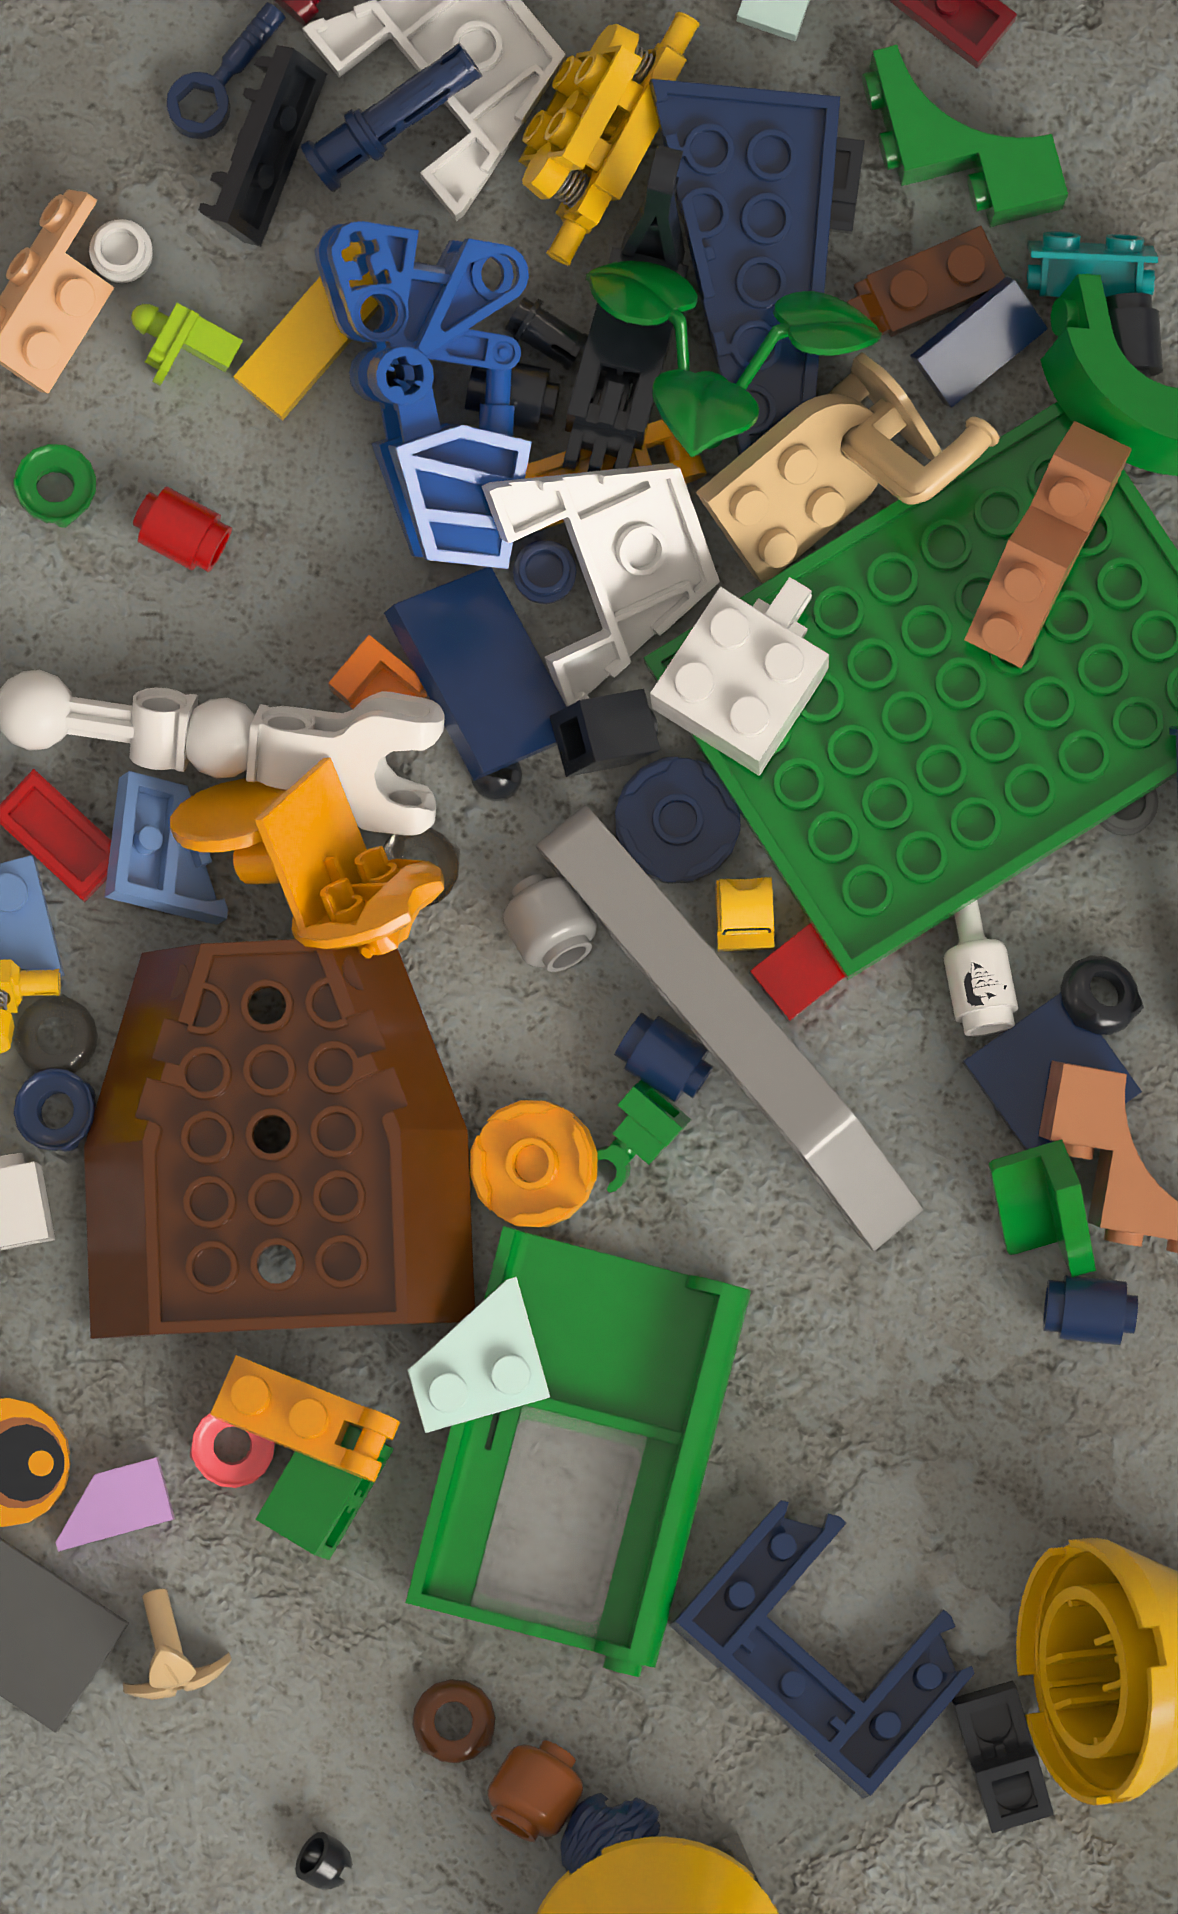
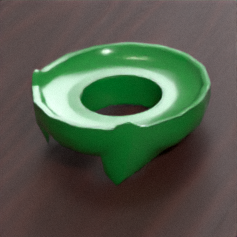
M47 444L33 449L21 460L15 472L12 488L20 505L32 517L45 523H55L59 527L66 528L89 508L96 494V475L90 461L80 451L66 445ZM51 472L66 475L74 486L70 497L61 502L45 500L37 490V484L44 475Z

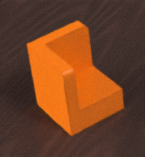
M371 635L365 638L328 682L331 692L352 710L363 699L381 691L422 698L427 696L416 672Z

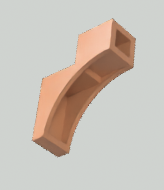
M1074 421L1053 454L1031 506L1005 547L964 639L965 641L1020 668L1023 667L1073 564L1114 490L1132 448Z
M1052 1061L1039 1137L1053 1141L1062 1139L1069 1156L1093 1160L1094 1149H1100L1088 1223L1100 1228H1106L1104 1240L1142 1247L1143 1237L1147 1235L1168 1239L1166 1250L1178 1253V1201L1171 1197L1155 1181L1146 1169L1134 1146L1125 1109L1127 1074Z

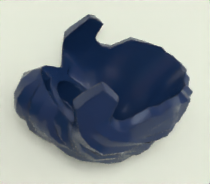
M602 1793L586 1798L574 1809L561 1840L562 1866L565 1867L566 1872L569 1870L572 1874L584 1864L601 1856V1849L631 1839L657 1837L660 1832V1823L658 1822L660 1812L654 1805L638 1797H635L632 1801L626 1800L614 1807L605 1804V1801L609 1799Z

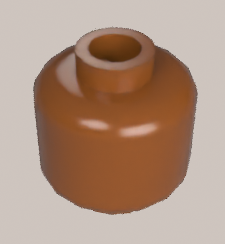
M543 1740L539 1748L525 1744L513 1747L488 1786V1800L494 1807L491 1817L510 1833L529 1842H535L538 1836L552 1837L557 1835L583 1794L582 1780L572 1769L576 1759L562 1747L547 1740Z

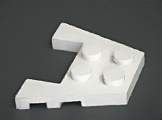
M370 0L354 6V10L326 21L324 18L310 22L303 28L304 36L339 78L388 39L393 40L418 72L438 60L457 43H461L483 77L457 92L444 104L469 134L420 172L423 182L456 222L465 215L552 83L558 69L566 60L565 52L522 0H381L378 2L377 0Z
M672 463L497 481L482 486L500 538L507 543L518 540L561 519L564 520L602 625L601 631L544 657L553 682L566 706L579 700L588 699L587 695L609 675L615 678L631 663L630 656L655 633L661 636L720 582L681 469Z

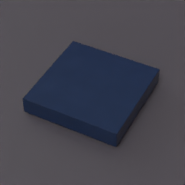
M1061 992L962 1062L1024 1150L1054 1142L1053 1140L1039 1137L1052 1061L1127 1074L1125 1104L1142 1092L1102 1035L1074 1025L1073 1019L1069 1016L1062 1003Z

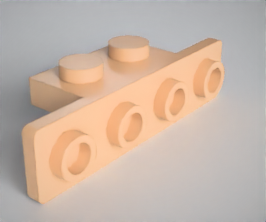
M67 190L63 195H57L50 201L39 221V225L43 227L31 247L21 250L11 262L6 273V278L9 282L0 295V365L39 392L49 394L114 289L112 285L65 253L97 202V199L87 192Z

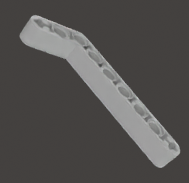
M586 805L582 806L536 844V848L556 874L568 881L576 893L587 903L598 923L787 1141L844 1219L872 1251L877 1250L923 1211L919 1202L853 1112Z

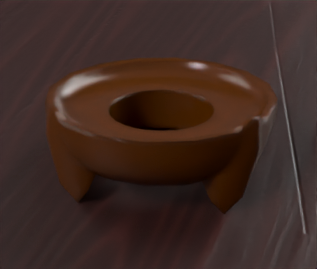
M448 1679L435 1683L422 1693L414 1707L412 1726L421 1752L441 1762L461 1763L474 1759L483 1750L491 1746L496 1716L492 1702L481 1688L468 1681ZM449 1702H459L465 1705L471 1712L473 1719L472 1728L464 1738L456 1741L443 1738L435 1727V1715L438 1709Z

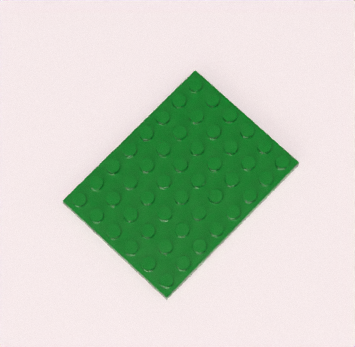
M1058 402L999 437L997 445L989 446L974 463L933 498L926 502L912 505L897 500L739 598L752 607L758 598L771 605L789 577L812 590V598L797 621L807 628L803 639L829 654V667L821 683L760 776L689 732L847 981L1177 776L1176 735L1169 734V727L1178 726V550L1124 469L1107 504L1073 564L1023 667L1020 668L964 640L1010 537L1031 506L1053 454L1073 424ZM693 627L643 657L644 664L656 682H658Z

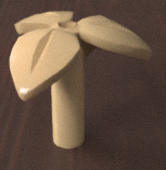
M156 1589L145 1593L142 1598L155 1647V1653L149 1667V1682L135 1685L123 1683V1692L135 1697L152 1700L171 1698L176 1695L178 1690L193 1691L217 1678L232 1659L230 1653L228 1652L212 1664L194 1667L183 1655L168 1591L166 1589Z

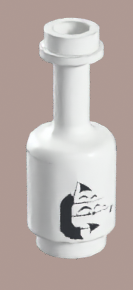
M976 900L954 914L959 943L947 950L944 955V965L955 1021L963 1023L965 1035L972 1037L996 1034L1011 1029L1015 1026L1013 1013L1018 1010L1007 949L1002 941L985 937L978 901Z

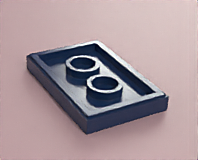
M486 567L393 604L384 612L430 700L438 703L442 708L445 716L444 726L474 781L557 745L549 716L567 706L492 567Z

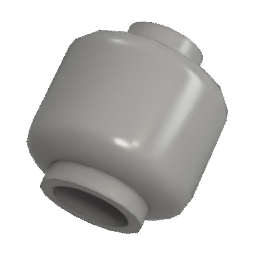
M535 874L525 878L513 888L512 895L514 898L511 899L504 909L503 924L522 959L527 964L538 968L546 967L549 972H558L577 964L592 950L590 942L596 934L597 922L587 903L576 893L565 878L552 877L547 879L544 874Z

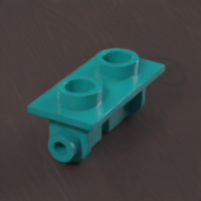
M1049 231L1043 233V241L1028 240L1027 247L1031 258H1040V265L1028 264L1026 289L1038 290L1039 297H1060L1077 274L1101 275L1105 297L1122 293H1146L1150 295L1154 293L1155 271L1144 269V262L1158 263V255L1153 246L1144 245V238L1141 236L1110 234L1106 236V244L1080 243V234Z

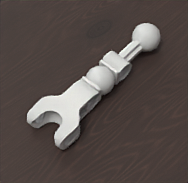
M42 670L23 671L7 680L0 688V731L11 744L27 750L47 749L61 741L67 734L130 743V759L133 763L144 768L153 770L176 769V771L184 772L190 761L199 772L214 778L235 777L247 770V782L255 783V781H258L266 786L285 790L293 786L321 759L331 757L359 828L372 832L418 835L428 830L435 822L436 801L434 794L428 786L397 776L386 761V755L392 751L426 750L433 746L443 733L444 712L438 703L426 698L381 691L363 699L353 710L345 713L289 706L269 707L268 705L260 704L254 715L245 704L230 698L209 699L198 706V695H185L169 688L156 687L138 691L133 696V706L72 697L71 691L58 676Z

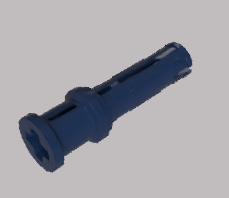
M457 43L438 60L419 71L365 111L358 108L355 111L351 109L345 113L344 123L316 143L309 140L301 145L302 152L322 182L330 191L335 192L341 187L340 180L370 158L375 161L380 160L384 157V152L388 150L386 146L388 142L445 103L457 92L483 76L461 43Z

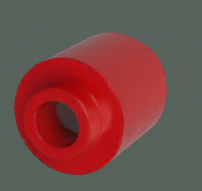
M168 486L159 495L149 492L140 504L133 520V526L140 529L138 543L191 571L197 566L210 572L222 555L232 532V527L220 521L221 514Z

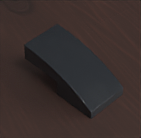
M1008 1681L954 1697L952 1700L991 1832L996 1833L1053 1816L1054 1812L1038 1755L1032 1744L1014 1681Z

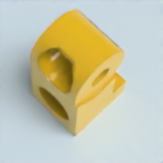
M772 877L716 880L717 952L774 950Z

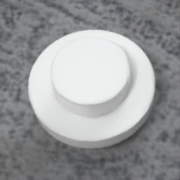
M118 219L103 224L94 233L90 242L89 254L95 270L103 278L115 283H128L138 279L147 271L152 261L153 247L147 232L140 225L130 220Z

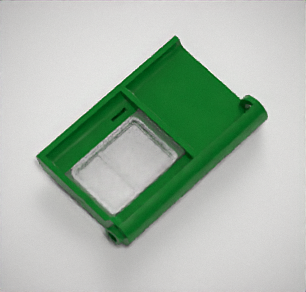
M503 1226L484 1300L505 1280L517 1277L550 1398L451 1426L405 1603L590 1650L605 1655L603 1668L640 1677L643 1666L656 1668L751 1290L700 1276L667 1270Z

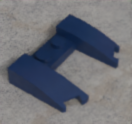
M780 1500L669 1626L717 1669L722 1667L816 1751L815 1756L861 1798H866L875 1792L975 1672L972 1666L959 1671L955 1670L940 1633L956 1626L951 1615L942 1610L862 1700L856 1697L767 1617L769 1612L846 1524L840 1516L829 1513L825 1516L822 1528L784 1518L789 1502Z

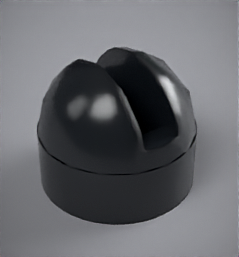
M519 762L503 768L513 770L511 781L495 776H484L474 781L471 777L472 784L477 793L490 801H503L513 796L519 789L522 781Z
M318 1832L311 1836L302 1847L296 1861V1876L315 1888L322 1890L336 1888L345 1882L344 1879L339 1877L344 1867L352 1869L351 1854L339 1840L325 1832Z

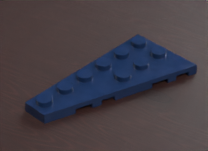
M651 79L649 85L664 146L683 151L677 174L679 181L676 197L718 371L729 382L736 384L772 327L781 324L773 315L777 300L794 292L815 291L824 293L840 96ZM789 337L783 338L776 343L746 389L758 403L759 415L756 423L750 429L734 436L739 455L792 410L807 400L816 397L819 355L798 350L793 346Z

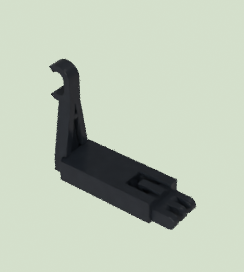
M658 145L650 172L646 197L624 235L621 249L612 247L608 264L621 261L650 262L667 267L687 280L689 266L683 265L685 248L675 201V193L679 181L677 174L683 151ZM597 303L567 412L565 431L570 432L571 435L562 468L575 471L580 462L581 449L592 451L587 472L601 471L606 455L617 458L612 469L629 468L634 448L642 450L654 406L652 396L653 383L655 378L663 372L674 331V326L669 320L658 325L627 323L612 316ZM631 383H632L633 386H632V389H631L630 397H629L628 404H627V408H626V412H625L624 409H625V406H626V402H627L629 390H630Z

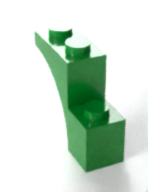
M898 45L872 52L870 72L862 74L864 91L870 110L881 109L886 132L878 133L882 159L886 170L897 169L901 186L974 168L975 173L967 175L971 201L976 212L986 211L990 227L1063 209L1068 191L1052 134L1037 137H1004L970 128L941 111L918 88L902 60Z

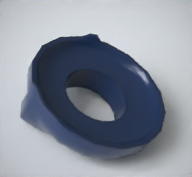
M50 1068L37 1072L23 1083L16 1096L13 1113L17 1129L26 1141L39 1149L65 1152L75 1150L80 1141L86 1137L93 1124L96 1108L94 1102L95 1090L90 1083L68 1070ZM58 1093L66 1094L73 1103V1116L64 1127L51 1129L43 1121L42 1107L50 1096Z

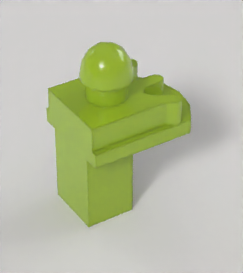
M176 303L170 316L158 311L159 307L152 304H141L133 309L131 320L135 329L143 335L148 333L157 338L145 363L158 370L152 382L159 386L164 381L181 348L226 372L243 342L242 339L200 317V314L179 303Z

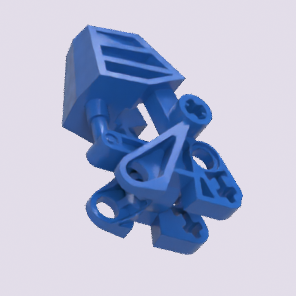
M365 221L337 224L324 230L320 242L314 250L315 260L335 323L340 332L350 340L371 342L373 346L360 351L353 359L349 370L350 383L355 392L364 400L380 404L386 439L373 442L371 445L411 555L424 557L425 560L508 569L513 542L507 543L500 538L482 486L490 482L525 479L532 442L513 437L515 406L510 405L512 368L520 361L521 348L518 342L510 336L471 330L469 328L519 297L524 291L529 273L528 265L523 255L515 248L504 244L468 238L464 239L463 242L450 240L437 264L431 265L414 262L419 230ZM358 242L361 247V254L354 256L353 261H344L341 250L349 247L350 243ZM488 258L495 260L501 268L502 277L500 283L493 291L485 286L481 275L483 264ZM509 259L514 263L517 273L515 283L512 287L511 285L513 282L514 275L513 268ZM368 272L370 273L373 280L372 285L350 287V280H363L362 276ZM370 296L378 301L382 312L380 323L371 331L363 324L360 314L362 304ZM429 359L486 369L485 404H480L479 429L465 425L439 422L432 389L434 380L433 366ZM386 371H395V379L388 378L386 381Z

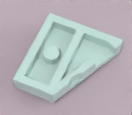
M517 1277L505 1280L492 1294L407 1370L425 1433L550 1398Z

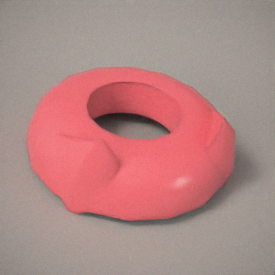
M210 1411L200 1420L193 1433L190 1458L195 1462L196 1467L207 1480L221 1487L238 1488L255 1482L268 1469L273 1459L275 1443L247 1432L251 1441L250 1450L247 1455L234 1463L225 1462L215 1454L213 1448L214 1440L221 1430L235 1426L214 1418L210 1415Z

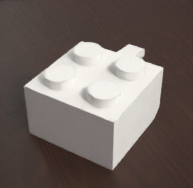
M789 577L771 605L758 598L752 607L720 587L650 693L652 709L760 776L821 683L829 667V654L803 639L807 628L797 622L812 598V590Z

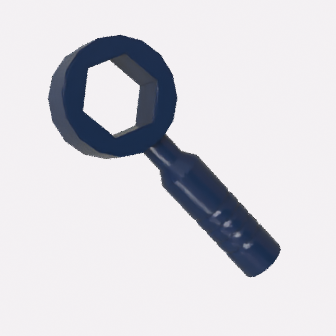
M266 2L256 17L253 18L251 23L248 24L222 56L221 66L213 76L204 72H192L182 75L172 84L167 94L166 106L172 124L181 134L193 139H205L215 136L225 127L230 117L231 105L224 86L233 75L242 73L286 19L285 15L274 5ZM194 88L213 93L216 96L218 109L203 123L182 118L179 102Z

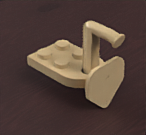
M861 352L853 359L851 373L828 394L807 400L792 410L700 488L696 494L752 576L763 584L781 573L860 506L871 495L878 483L905 504L912 505L926 502L974 463L989 446L997 445L999 435L994 427L985 420L978 417H970L966 420L964 432L942 451L901 386L885 369ZM867 396L874 403L869 409L860 403ZM899 432L909 444L931 461L923 466L890 439Z

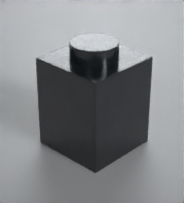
M644 689L579 700L549 716L566 777L631 765L661 750L657 738V719L654 712L649 708Z

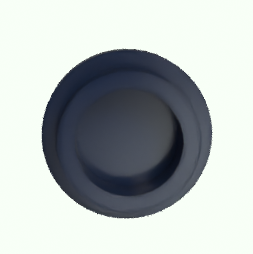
M550 540L532 542L525 546L515 559L513 566L514 582L519 592L528 600L539 604L555 603L563 599L574 586L576 580L575 561L571 553L557 542Z

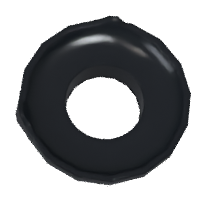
M1091 955L1074 962L1064 973L1060 987L1062 1003L1077 1027L1095 1034L1112 1035L1124 1030L1144 1008L1138 992V986L1131 973L1113 959L1106 956ZM1093 977L1105 978L1114 985L1118 994L1117 1005L1106 1006L1094 998L1090 987Z

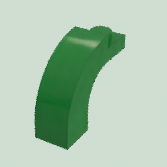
M1077 274L1052 305L1050 316L1051 328L1053 333L1058 336V339L1040 359L1048 385L1058 404L1073 423L1076 421L1132 448L1126 463L1146 471L1178 476V388L1166 386L1148 378L1127 360L1113 334L1101 275Z

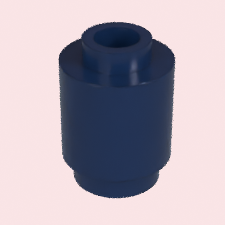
M640 1013L633 1022L614 1054L626 1062L624 1067L626 1071L674 1102L680 1098L683 1092L694 1098L714 1067L705 1061L709 1051L702 1043L662 1017L658 1016L653 1020L644 1013Z
M1065 1275L1063 1281L1048 1280L1044 1303L1043 1331L1058 1332V1338L1063 1340L1121 1345L1123 1333H1135L1138 1295L1127 1294L1126 1281L1080 1276L1071 1277V1275Z

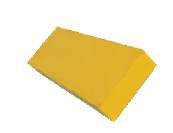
M358 242L350 243L349 247L341 251L344 261H353L354 256L361 254V247ZM368 272L363 275V280H350V287L372 285L373 280L370 273ZM321 276L233 376L234 380L282 421L352 341L340 332L335 323ZM371 296L364 301L360 310L361 320L364 325L380 309L378 301Z

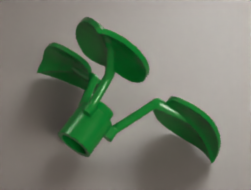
M621 261L597 267L586 273L585 280L590 284L591 294L596 302L617 319L638 325H658L669 320L674 326L678 370H669L657 376L653 383L652 396L664 422L691 457L696 456L705 449L718 447L723 439L738 435L750 429L756 423L759 415V406L746 389L779 340L789 337L793 346L802 352L830 356L846 354L869 347L877 343L882 335V332L879 331L878 327L867 316L837 297L815 291L787 294L777 300L774 306L773 315L781 324L772 327L735 384L715 372L701 371L694 373L690 371L687 322L681 312L693 309L696 306L698 295L693 286L680 274L667 267L650 262Z

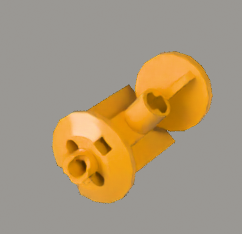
M331 757L321 759L288 790L266 786L258 781H255V783L247 782L246 778L219 783L195 793L180 803L170 816V829L173 837L183 848L198 852H227L234 850L233 864L235 872L245 884L280 883L293 914V935L296 940L306 947L341 949L357 946L360 954L365 958L388 953L398 948L399 944L408 938L411 926L419 911L430 904L444 890L442 870L432 862L415 859L388 860L383 846H376L367 850Z

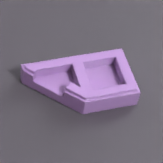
M159 1457L94 1474L56 1540L57 1550L70 1549L174 1520L175 1517Z

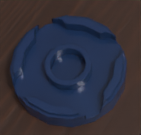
M663 757L641 767L623 786L615 809L616 837L619 843L649 877L667 884L693 883L715 873L732 855L741 830L740 812L711 766L690 758Z

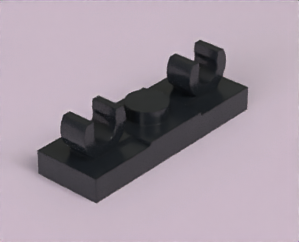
M281 45L276 46L273 57L261 56L256 58L254 65L266 73L259 90L252 88L244 89L243 96L251 101L252 105L245 123L238 134L237 143L230 159L232 161L228 173L222 171L214 172L210 178V181L222 188L216 205L201 203L198 209L200 213L242 242L260 247L266 236L327 77L325 71L295 48Z

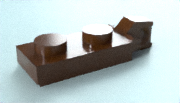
M981 225L866 275V279L855 283L853 286L857 297L846 302L867 316L878 327L879 331L882 332L881 336L889 333L893 337L978 300L1003 280L1005 275Z

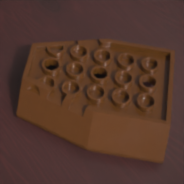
M292 939L201 943L143 952L95 1108L93 1124L89 1129L84 1145L90 1338L148 1337L167 1334L395 1324L459 1323L475 1309L468 1130L398 948L382 955H373L371 958H365L360 954L357 946L341 949L306 947L298 940ZM264 988L278 990L283 994L286 1001V1009L283 1016L272 1024L256 1022L249 1012V1003L252 996ZM271 1116L284 1119L291 1131L288 1145L282 1151L273 1154L261 1151L254 1141V1131L257 1124L264 1118ZM276 1245L285 1246L290 1249L296 1260L293 1275L282 1283L268 1282L259 1271L260 1256L267 1248Z

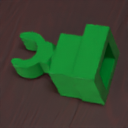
M642 1080L635 1084L617 1105L628 1114L613 1132V1135L617 1138L610 1146L596 1149L598 1152L597 1162L602 1159L609 1160L615 1165L617 1170L615 1179L607 1187V1191L610 1193L615 1192L627 1181L630 1175V1162L635 1155H638L650 1165L692 1120L664 1095Z

